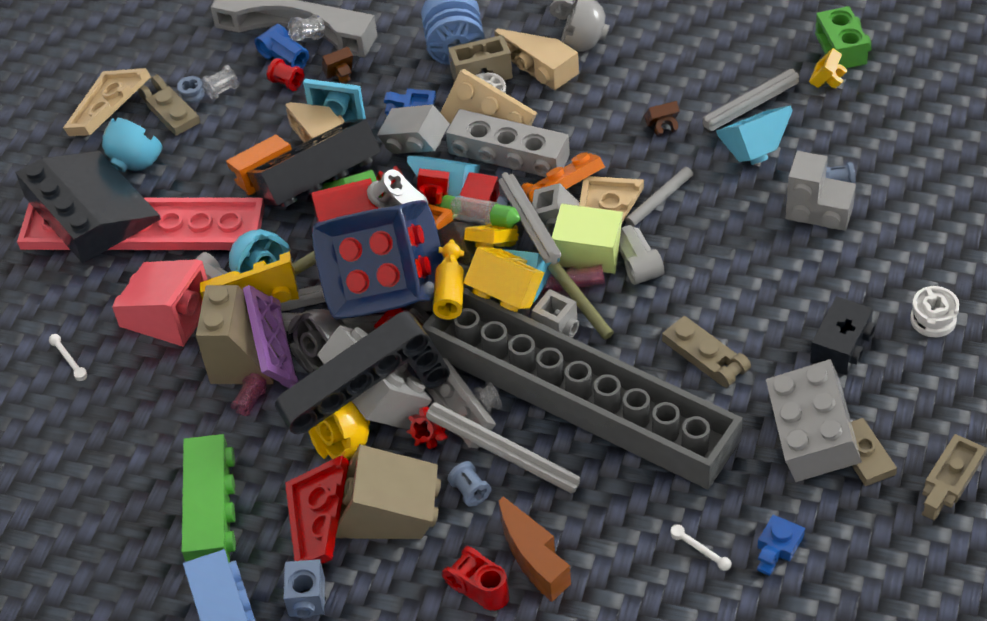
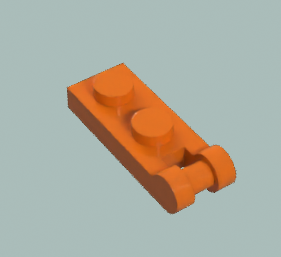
M587 152L581 153L572 158V163L564 168L556 167L547 172V177L535 184L527 182L522 184L521 187L532 203L534 190L558 183L565 189H568L605 168L601 157Z

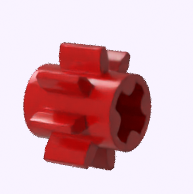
M426 406L419 408V415L414 414L408 417L412 423L410 429L406 432L411 434L416 440L415 446L426 442L428 449L437 447V440L443 441L448 436L444 433L445 428L426 418V413L429 409Z

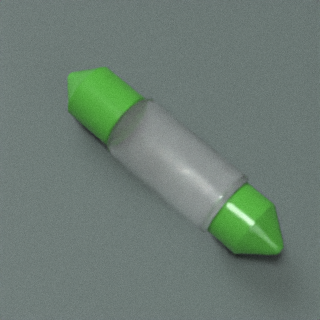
M445 195L442 197V202L436 204L438 207L452 210L453 219L492 227L513 228L521 220L515 207L500 205L493 201L460 195Z

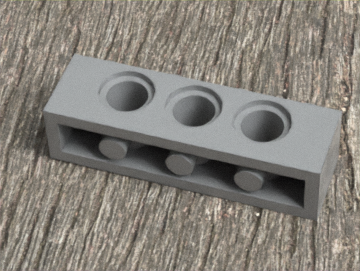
M462 109L458 110L446 131L449 154L542 177H547L546 173L556 167L564 168L570 156L568 134Z

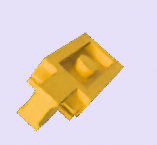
M489 224L466 227L464 240L474 241L475 247H512L518 240V226L505 228Z

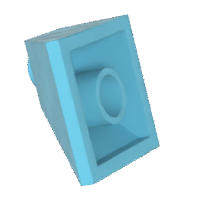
M304 79L303 85L307 104L330 107L336 116L341 115L345 122L348 120L366 119L360 86Z
M791 105L766 110L716 130L717 135L739 162L750 161L751 165L765 161L768 159L767 154L777 150L792 114Z
M407 156V163L417 177L419 168L450 172L448 195L459 197L468 173H479L480 170L479 164L428 156Z

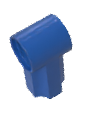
M275 24L254 40L258 52L266 59H271L272 57L280 58L289 66H298L303 69L310 58L309 50L292 40L288 31L280 24Z

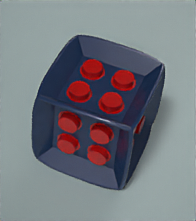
M425 200L410 201L402 205L349 214L317 222L313 225L312 241L320 283L327 307L334 319L340 320L402 308L418 301L425 302L434 299L435 271L444 258L441 253H438V249L441 247L433 214Z

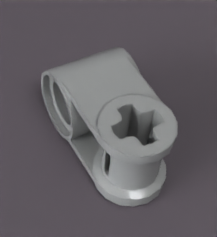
M388 170L383 174L380 181H374L367 188L369 200L378 208L402 205L416 200H425L428 204L427 198L417 191L396 170Z

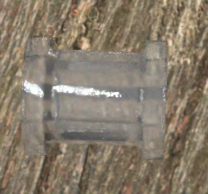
M311 15L305 19L293 17L288 22V34L294 42L303 41L304 38L319 40L324 36L325 25L319 15Z
M228 65L223 66L222 71L210 77L204 76L201 78L206 93L213 100L217 99L220 93L230 88L235 89L239 85L235 73Z

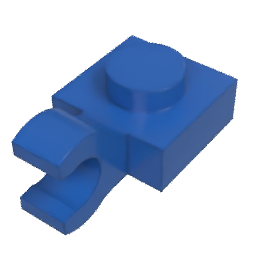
M407 89L406 94L386 92L384 103H387L385 114L388 115L392 108L435 105L436 93L432 90Z
M772 515L758 539L757 548L761 549L758 560L761 562L757 567V571L770 576L779 558L790 562L804 537L805 527Z

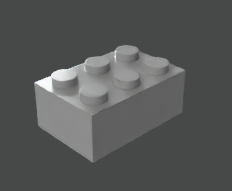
M339 325L317 355L325 364L368 335V333L358 327L352 329ZM407 363L352 400L366 420L409 430L412 422L408 417L414 414L419 415V408L430 404L432 400L424 391V384L410 374L407 370Z
M831 359L766 379L785 462L795 482L862 463L841 383Z

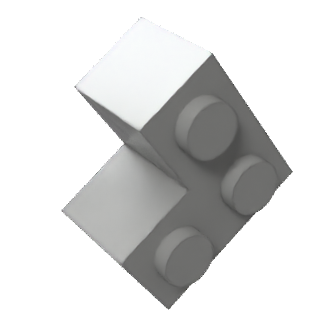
M797 151L788 177L785 219L846 231L854 206L856 184L826 178L828 156Z

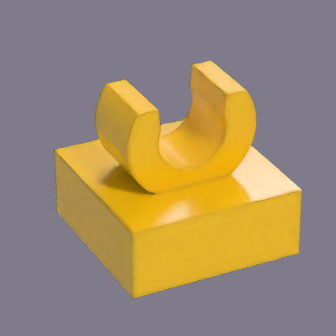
M832 48L817 62L809 82L819 88L826 81L829 86L837 88L843 82L841 77L847 72L843 65L838 64L842 54Z

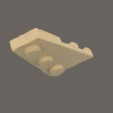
M147 69L103 71L63 127L67 135H91L151 78Z
M466 69L459 72L440 112L449 123L453 121L458 110L462 109L530 126L537 115L536 111Z
M589 176L583 179L579 206L622 211L623 223L644 189V180Z

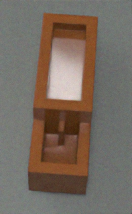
M503 496L499 500L500 517L505 538L512 555L533 585L553 602L571 585L570 565L555 554L554 536Z

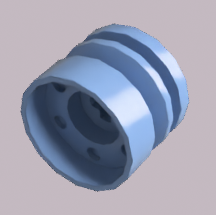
M426 0L421 10L427 52L434 60L441 64L450 65L448 47L484 39L480 12L476 0Z

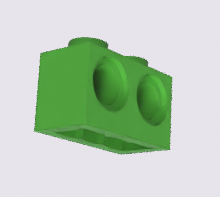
M850 6L818 12L815 35L825 54L832 48L842 54L838 64L843 65L845 68L867 64L868 52L872 48L869 35L864 34L858 16H854Z

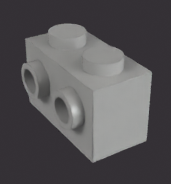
M434 105L392 108L377 136L385 144L386 149L393 154L435 151L440 145L441 139L450 123Z

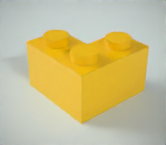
M477 247L463 283L473 288V294L485 299H490V297L501 300L500 306L518 312V309L531 308L545 272L527 265L528 260L501 248Z

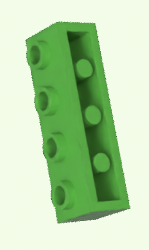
M224 434L184 439L182 554L185 562L225 549L228 561L230 562V552H235L236 550L235 535L233 531H230V523H235L236 519L234 503L230 502V495L235 494V480L233 474H230V467H235V454L233 447L227 446Z

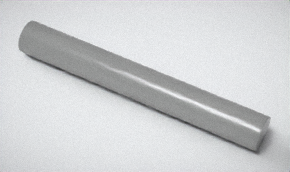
M684 167L627 216L625 218L626 224L635 227L693 176L692 170L689 167Z

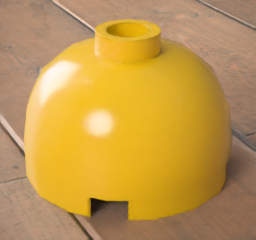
M351 401L308 430L313 446L323 459H326L327 455L332 460L343 455L348 460L354 456L360 444L366 445L370 420H366Z

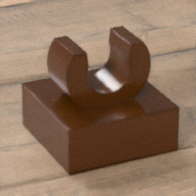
M349 47L323 56L322 71L327 79L336 76L339 83L345 84L351 81L349 75L353 67V54Z
M673 101L650 107L645 113L644 118L647 127L655 125L654 132L658 137L663 134L661 125L664 123L671 127L672 133L677 131L678 122L676 117L680 112L678 103Z

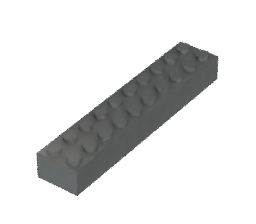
M467 288L463 289V308L459 317L446 320L439 318L433 313L422 326L442 358H446L451 365L707 490L711 487L741 442L742 417L529 317L503 308L499 303L479 297Z

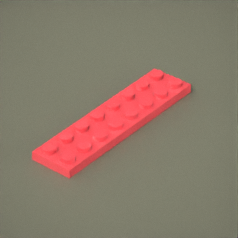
M144 198L160 215L161 219L108 250H231L232 244L239 236L248 231L261 229L265 208L263 198ZM29 203L17 240L20 250H70Z

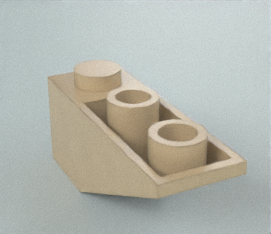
M498 28L495 30V37L504 36L511 53V62L553 90H557L579 74L578 52L560 40Z

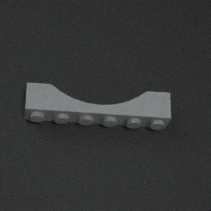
M215 0L211 6L216 28L244 32L280 24L284 27L299 28L313 32L325 38L337 50L349 47L353 55L366 57L377 37L375 17L372 14L299 0Z

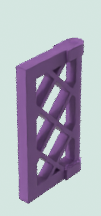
M248 285L243 288L261 373L279 381L281 385L291 388L298 383V378L295 375L281 314L280 300Z

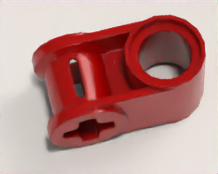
M464 547L461 550L462 556L451 567H446L442 571L444 580L451 588L466 595L487 610L496 611L502 609L509 601L510 593L504 569L482 556L472 547Z

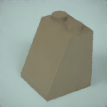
M206 285L196 338L210 384H274L273 378L261 373L243 290L238 285Z
M360 444L348 465L336 538L422 539L428 528L435 526L438 517V508L434 507L435 499L441 487V479L437 478L438 464Z

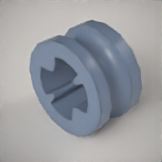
M188 76L181 79L177 84L179 96L188 104L199 102L205 94L202 81L198 77Z

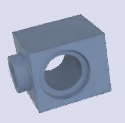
M320 559L285 562L284 602L289 617L310 618L313 615H324L325 576ZM303 590H309L305 593H300Z

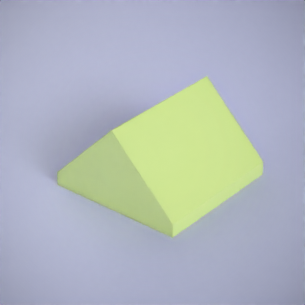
M562 203L552 235V239L561 252L559 264L563 267L615 274L623 212Z

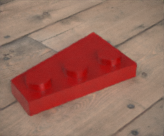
M343 455L285 482L294 561L320 559L322 565L333 558L349 460Z

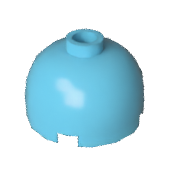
M117 117L116 121L114 118L111 119L102 138L104 152L111 159L112 165L120 172H125L126 169L141 171L151 166L163 149L161 142L155 136L151 140L144 135L146 130L141 126Z
M262 229L248 231L239 236L232 244L229 252V268L231 272L243 273L252 270L253 264L264 260L266 264L278 261L280 260V254L289 252V244L270 231Z

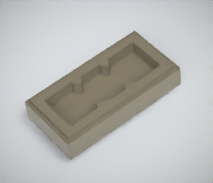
M864 418L852 421L853 431L862 463L852 465L865 487L896 475L897 467Z

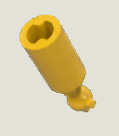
M450 239L447 244L438 249V253L442 254L444 260L435 271L433 299L434 314L446 320L455 319L461 315L464 289V269L457 261L459 257H464V251L460 250V247L453 239Z

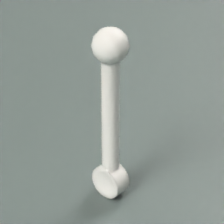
M52 334L49 337V343L57 347L72 367L75 379L77 381L85 380L88 375L86 369L77 365L62 345L61 337L58 334Z
M674 525L671 527L670 532L673 539H682L718 563L717 565L720 570L727 571L730 569L732 563L729 558H721L684 533L683 526Z

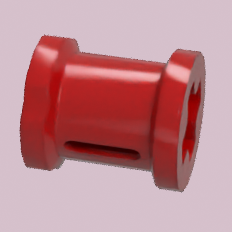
M276 58L268 66L266 76L270 82H279L286 85V88L295 91L301 86L304 79V70L298 66H289L285 64L284 60Z

